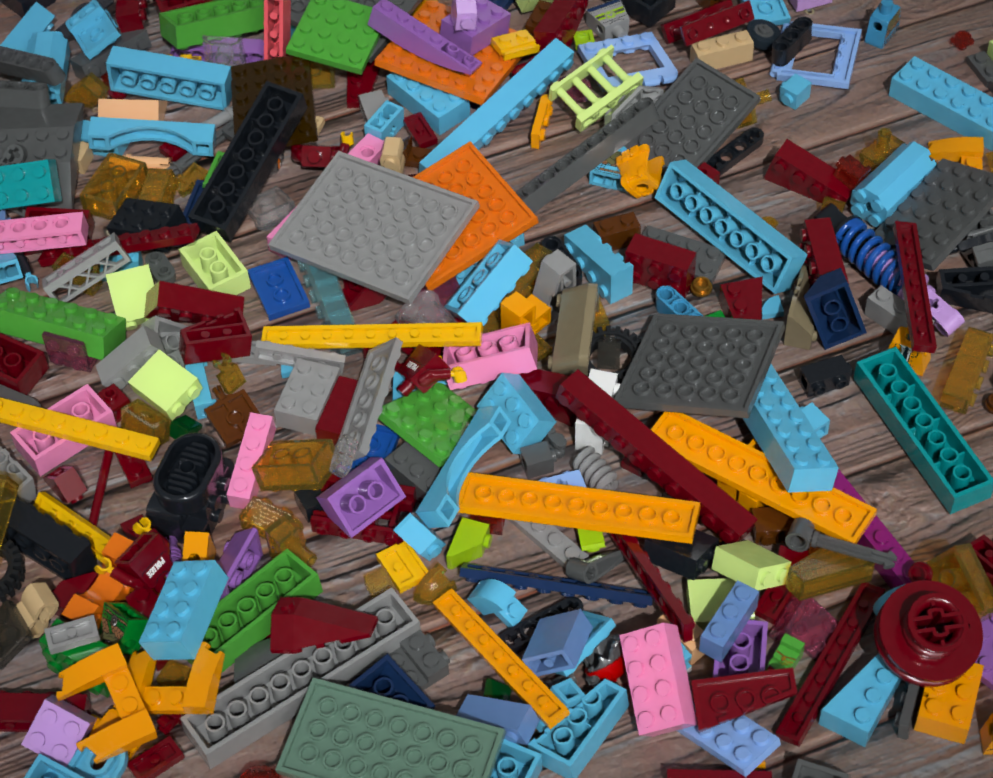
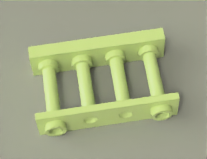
M612 44L606 49L602 48L599 50L595 57L560 82H554L550 87L549 100L552 102L557 97H560L577 115L575 127L579 132H582L604 116L609 109H613L623 95H627L632 89L643 84L644 77L639 72L633 76H628L612 59L614 52ZM606 64L623 83L618 87H613L597 69ZM590 74L606 90L607 95L603 98H598L581 80ZM575 85L592 103V106L582 109L566 91Z

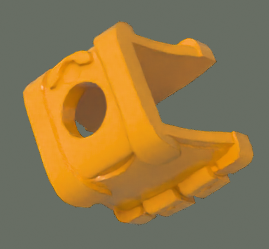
M647 144L633 146L630 150L627 149L622 152V155L616 157V165L621 173V185L637 199L648 196L654 190H658L661 183L662 167L665 164L664 157L662 156L648 160L650 147Z

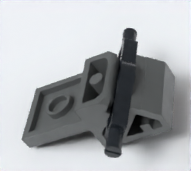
M992 208L950 253L961 252L972 267L993 266Z

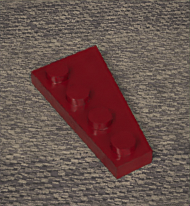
M375 59L372 63H367L362 75L347 71V108H360L358 95L374 91V85L378 80V73L380 71V67L375 66Z
M793 667L691 680L699 733L797 695Z

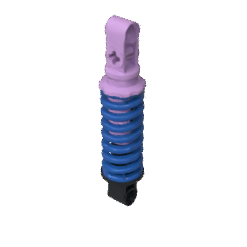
M829 203L813 217L814 219L830 217L842 256L848 258L850 263L856 265L859 271L864 272L867 278L872 279L875 285H882L904 300L897 252L894 249L891 250L889 243H883L881 236H875L873 229H867L866 223L858 215L846 217L833 203ZM925 274L927 284L929 281V277L927 274ZM927 285L934 326L942 335L948 337L965 323V320L956 309L952 308L936 294V290L932 286Z

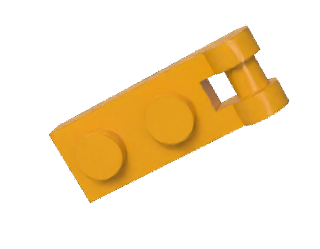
M549 94L542 95L531 131V148L539 149L541 141H545V127L549 126L550 116L553 114V107L551 106L553 101L549 100Z

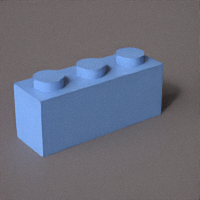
M737 580L701 634L699 651L722 662L756 610L760 591Z
M467 694L456 715L503 728L506 731L504 739L523 745H528L540 721L529 704Z

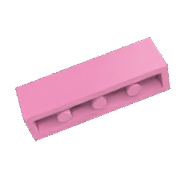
M250 412L226 494L230 507L251 511L254 509L276 431L273 416Z

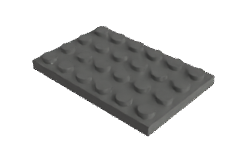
M696 57L655 103L659 114L658 121L627 143L625 147L630 150L631 147L636 145H649L648 160L658 156L664 157L665 164L662 167L661 174L663 177L669 163L686 159L697 168L712 157L758 105L761 97Z
M942 159L918 187L911 192L908 198L898 206V209L874 231L875 236H881L883 243H889L891 250H896L893 232L894 222L916 223L923 266L925 269L934 271L993 207V173Z

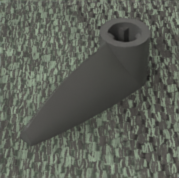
M619 549L595 555L587 560L573 557L566 565V575L568 578L591 584L614 569L625 557Z

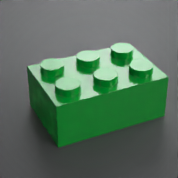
M56 619L50 627L57 626L65 622ZM44 634L39 640L42 654L48 663L47 667L56 674H59L80 660L109 647L103 642L97 641L51 655L46 635ZM105 682L88 689L95 695L101 694L107 698L110 696Z

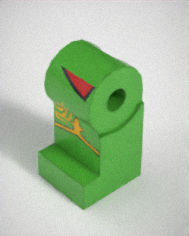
M785 633L765 671L791 667L794 669L803 656L805 643Z

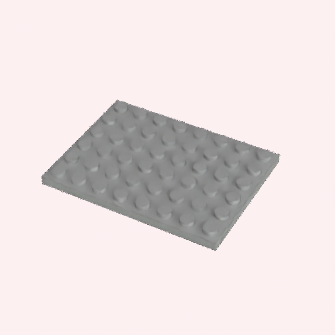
M338 151L269 242L268 246L270 250L411 305L477 212L480 205L477 200Z

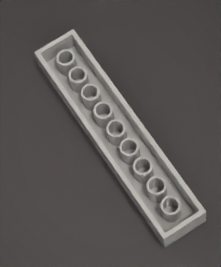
M390 588L354 610L378 617V623L370 638L342 644L338 640L325 643L324 648L317 649L316 645L302 648L300 653L283 654L218 694L214 714H186L182 716L180 720L184 733L210 769L214 768L298 715L313 677L344 686L366 672L385 655H389L400 648L402 640L421 630L420 621L395 590Z

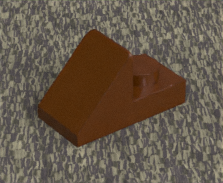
M410 135L403 139L405 166L419 168V162L432 149L414 147L412 145V136Z

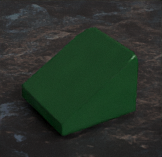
M184 415L171 421L168 435L173 439H177L188 433H198L203 425Z
M487 678L483 697L510 701L512 689L503 683Z

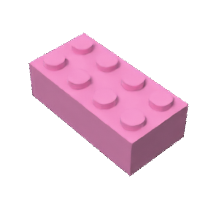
M530 322L484 333L481 346L444 347L443 361L451 368L450 370L460 366L464 369L467 376V381L463 383H455L454 377L446 380L450 390L464 389L467 386L479 383L485 384L491 380H496L501 373L520 374L537 370L538 343Z
M88 384L48 408V410L117 427L113 411ZM19 427L10 432L15 448L40 477L89 446Z
M660 623L619 635L639 736L654 737L696 726V713L678 626Z

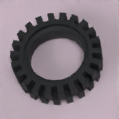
M606 325V331H603L601 326L597 327V332L593 331L590 356L600 347L616 346L624 349L631 358L630 363L624 369L612 372L618 374V383H622L638 350L641 339L637 340V335L634 332L629 336L630 330L626 328L622 333L620 326H616L615 331H611V325ZM589 359V373L591 369L600 370L596 368Z
M1 535L0 557L8 562L7 571L0 579V600L3 604L7 602L6 594L12 598L16 595L14 588L20 590L22 587L20 581L24 582L25 580L24 573H26V568L18 547L14 545L13 541L10 539L7 541L6 537Z

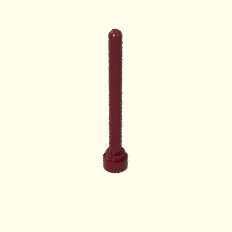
M104 450L89 516V522L96 527L114 453L108 450Z

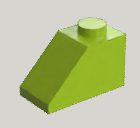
M462 517L446 555L448 569L452 570L463 565L464 562L468 563L483 556L485 549L490 548L493 535L490 534L489 524Z

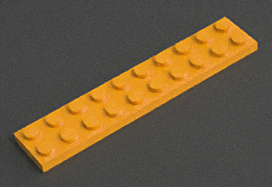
M664 411L651 428L655 434L701 472L794 519L806 518L810 520L816 530L830 537L857 544L877 514L876 508L834 487L832 491L788 493L763 452L684 413Z
M469 472L460 490V509L458 513L692 544L700 512V502Z

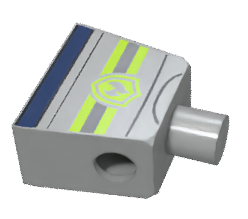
M611 0L586 9V25L602 40L620 38L628 35L629 16L621 0Z

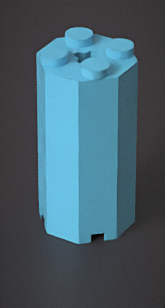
M59 31L34 32L32 38L28 41L26 52L55 59L65 72L66 78L62 83L56 86L48 85L51 104H63L71 52L68 39L64 38L63 33ZM22 78L24 82H36Z
M915 141L907 145L906 143L900 145L852 190L850 200L852 205L851 212L874 227H878L885 222L937 166L935 160L931 161L929 158L931 155L930 151Z

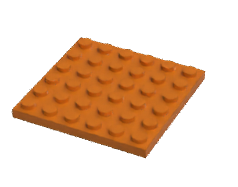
M427 0L413 17L440 34L441 21L451 14V6L439 3L436 0ZM509 28L507 34L517 32V30ZM390 41L375 58V66L483 105L495 93L522 57L504 61L503 56H500L490 44L473 55L482 62V65L469 75L434 64Z
M471 141L413 177L477 200L480 205L477 212L424 285L428 292H431L483 259L499 239L509 242L539 223L537 216Z

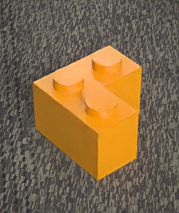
M515 291L512 295L505 297L500 303L501 329L530 322L535 335L551 323V307L533 294L525 298Z

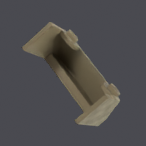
M586 283L563 289L562 294L557 295L556 307H560L555 346L553 356L549 355L548 369H552V372L571 375L579 369L589 377L588 367L595 313L599 312V287L597 283Z

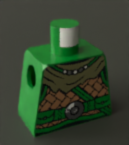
M104 602L99 634L100 641L108 646L118 643L123 656L132 655L135 651L138 653L141 646L139 640L149 619L126 602Z

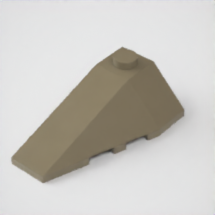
M804 265L801 267L797 286L792 297L787 317L784 345L810 350L812 342L817 341L818 331L815 328V323L804 298V295L810 289L807 266Z

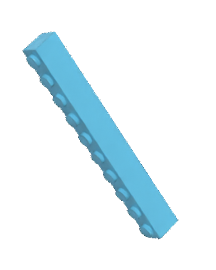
M555 38L419 162V173L470 141L478 150L483 145H488L497 132H502L511 119L515 120L524 107H529L538 94L542 95L551 82H556L564 70L568 71L572 67L574 51Z

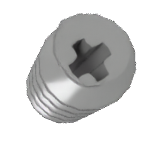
M587 447L575 456L572 466L574 470H580L585 483L590 488L615 491L618 488L619 482L615 481L617 473L611 472V466L606 465L604 459H600L601 456L599 453H595L594 447Z

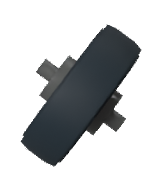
M763 19L752 20L746 27L754 42V47L762 50L772 49L773 42L781 35L779 28L775 24Z

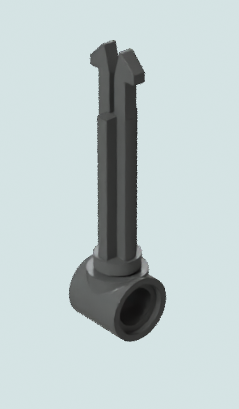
M806 518L794 519L785 538L786 545L796 552H804L810 546L813 548L820 547L883 565V569L893 568L897 561V556L892 551L885 553L820 534L819 531L815 530L813 523Z

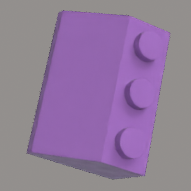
M370 457L316 498L327 516L352 538L403 500L406 495L383 458Z
M250 528L235 533L231 541L225 544L222 557L216 561L229 578L220 600L250 578L259 564L263 552L258 529Z

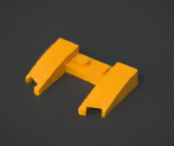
M954 137L928 142V150L931 153L930 157L939 161L947 159L983 170L984 137Z
M202 642L193 662L186 686H151L157 660H153L146 651L140 653L133 652L127 666L149 714H214L225 654L222 651H219L217 654L209 650L211 646L206 642Z
M118 643L80 660L59 673L58 677L63 679L62 691L56 692L58 701L105 682L120 716V721L76 743L79 751L82 752L87 747L97 755L94 758V763L98 764L157 738L156 729L142 702Z

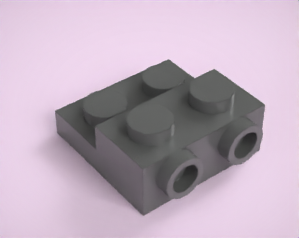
M418 630L402 640L400 648L390 653L389 656L421 691H424L449 675L448 664L450 660L443 650L437 651L434 647L436 643L429 633L424 635L421 630Z

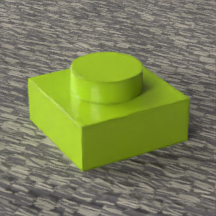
M592 30L576 31L573 38L576 51L578 50V45L595 42Z

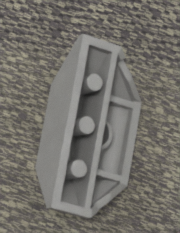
M638 86L632 89L627 95H623L620 98L618 104L613 109L611 108L606 112L604 116L605 125L642 98H652L655 104L664 94V90L660 87Z

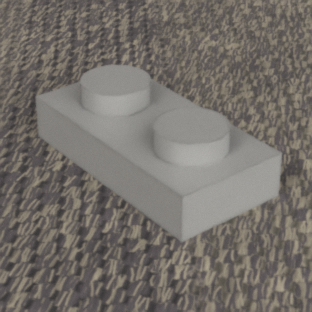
M94 615L44 629L51 655L100 641Z

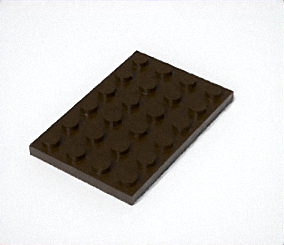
M288 55L231 66L234 136L265 82L268 81L302 93L308 107L285 147L318 141L310 60Z

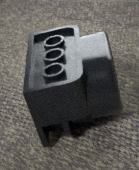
M188 433L178 437L169 445L154 473V492L148 502L146 516L151 521L150 528H155L163 537H167L168 540H170L169 536H174L177 538L178 543L184 544L185 531L209 532L211 536L217 523H220L223 519L224 509L227 504L229 505L226 494L233 474L234 464L230 459L223 457L221 447L214 438L203 433Z

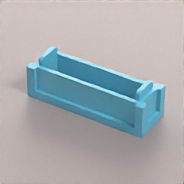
M207 362L185 365L186 370L197 377L203 387L199 396L193 400L198 420L207 418L204 414V409L217 401L216 399H211L204 369L208 365Z

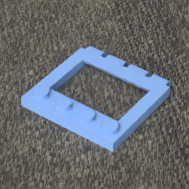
M789 23L783 24L782 30H781V34H782L791 24H789ZM812 23V36L840 39L832 74L793 70L794 57L785 66H776L772 63L770 76L776 77L777 81H787L796 73L812 82L811 85L849 89L862 29Z
M652 32L578 45V53L584 63L595 57L599 50L602 48L606 49L611 44L614 46L613 56H616L617 53H634L637 49L649 50L660 68L639 71L644 77L642 86H658L660 82L663 85L674 83L678 78L677 69ZM602 66L597 69L613 87H618L623 83L618 76L608 77ZM637 72L628 73V76H630V75L633 76V75H635ZM597 82L601 91L606 92V90Z

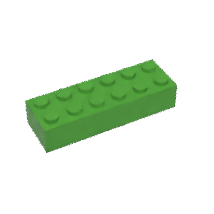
M214 0L159 13L161 36L177 49L184 50L193 45H205L207 42L214 40L222 41L231 36L239 37L244 33L259 32L260 29H264V0Z
M9 287L0 294V333L99 360L104 359L126 340V318L117 316L114 313L97 311L95 308L78 306L75 303L59 301L56 298L40 296L37 293L21 291L18 288Z
M287 548L220 600L202 642L208 643L211 646L209 650L217 654L219 651H222L225 654L222 672L234 664L235 659L247 649L271 634V614L280 597H303L313 600L321 594L323 590L319 575ZM187 659L193 665L195 659Z

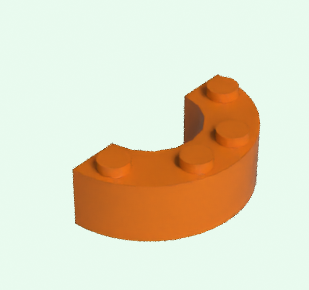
M114 532L102 550V555L109 558L112 566L115 567L114 562L134 541ZM103 563L101 568L106 569V565ZM108 572L99 574L89 590L84 594L73 595L62 615L72 621L94 615L97 628L99 629L101 627L104 602H126L125 597L135 589L111 578Z

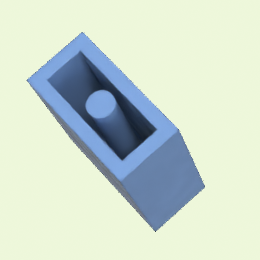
M581 609L541 618L522 660L537 677L576 668L593 626Z

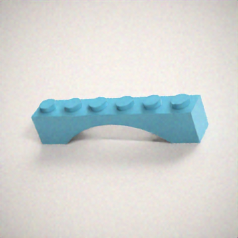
M91 117L87 134L89 149L112 150L130 142L161 141L181 147L192 155L214 156L216 143L215 124Z
M500 406L482 407L477 410L416 510V514L428 528L449 527L460 509L459 494L467 474L479 458L502 439L512 421Z

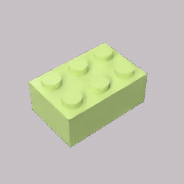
M217 231L179 249L182 266L199 288L238 295L251 288L247 269Z

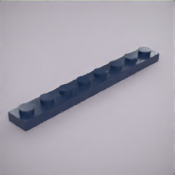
M465 562L460 567L459 577H464L466 581L478 583L480 580L495 579L505 584L513 585V588L519 590H526L527 587L536 588L537 592L540 593L561 592V595L565 597H575V594L583 595L585 599L591 601H598L599 598L609 599V602L612 604L629 602L638 608H647V605L652 606L654 601L648 590L598 582L587 584L571 578Z

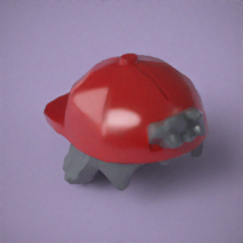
M617 633L611 634L608 638L602 640L594 648L592 654L584 659L586 665L585 673L587 675L585 680L589 686L595 688L604 679L616 682L626 671L620 636Z

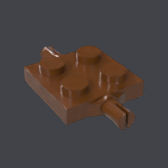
M217 385V389L214 387L212 392L218 400L213 405L205 408L204 414L226 448H229L238 442H242L250 412L260 413L244 389L234 394L225 395L221 386Z

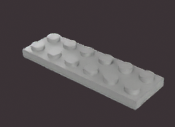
M397 337L368 350L331 463L337 467L365 457L370 451V442L376 432L378 418L383 411L382 405L389 392L390 381L395 374L396 362L401 355L400 350L403 341Z

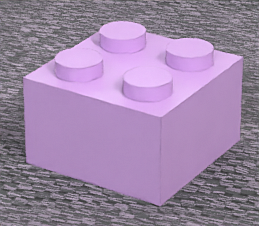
M51 695L44 700L21 745L67 767L78 749L76 743L89 736L97 718L64 700L58 701L55 695Z

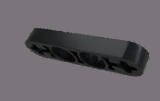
M756 127L749 128L712 155L706 163L716 168L721 176L763 144L764 132ZM736 146H743V147H745L746 149H744V150H738V149H736L735 147H736ZM728 156L731 160L725 161L721 157Z
M576 597L566 598L504 631L499 637L505 644L506 640L514 642L513 646L510 644L506 645L517 654L527 648L532 637L524 633L525 629L529 627L536 629L541 618L569 612L568 607L583 611V603Z

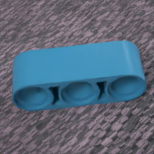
M661 286L657 289L655 307L658 313L703 316L671 286Z

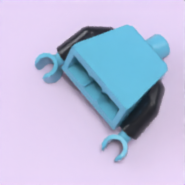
M20 253L0 254V284L25 276V285L28 291H31L29 285L31 283H35L37 288H39L38 278L32 275L33 271L26 256Z

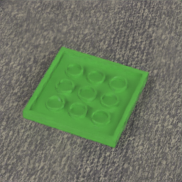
M310 0L286 47V54L362 75L381 36V33L367 25L373 7L348 0Z
M437 382L424 394L417 390L409 396H403L383 405V411L378 419L440 468L446 463L476 414L477 409L465 402L460 396H457L444 384Z

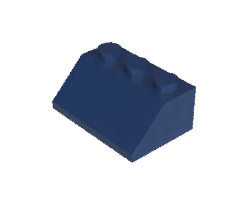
M839 268L819 276L804 295V298L825 350L866 334L867 331L842 269Z
M388 654L348 685L358 690L432 710L435 709L433 702Z

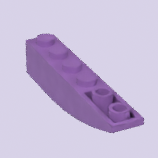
M381 0L373 6L367 25L409 52L434 64L469 75L482 65L480 60L390 1Z

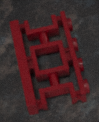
M324 473L322 478L323 486L320 489L322 493L344 476ZM399 485L406 497L394 506L393 511L385 512L352 538L368 543H384L388 546H393L396 543L398 545L401 544L403 539L395 533L394 529L399 524L398 519L401 511L413 512L417 501L416 488ZM313 511V515L310 518L313 532L320 535L339 536L344 539L350 538L327 516L325 511ZM379 519L390 520L389 527L378 526Z

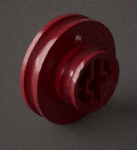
M919 580L898 588L882 605L875 620L874 638L878 653L883 662L899 678L917 686L940 687L959 679L976 662L982 649L983 628L976 609L961 592L941 582Z

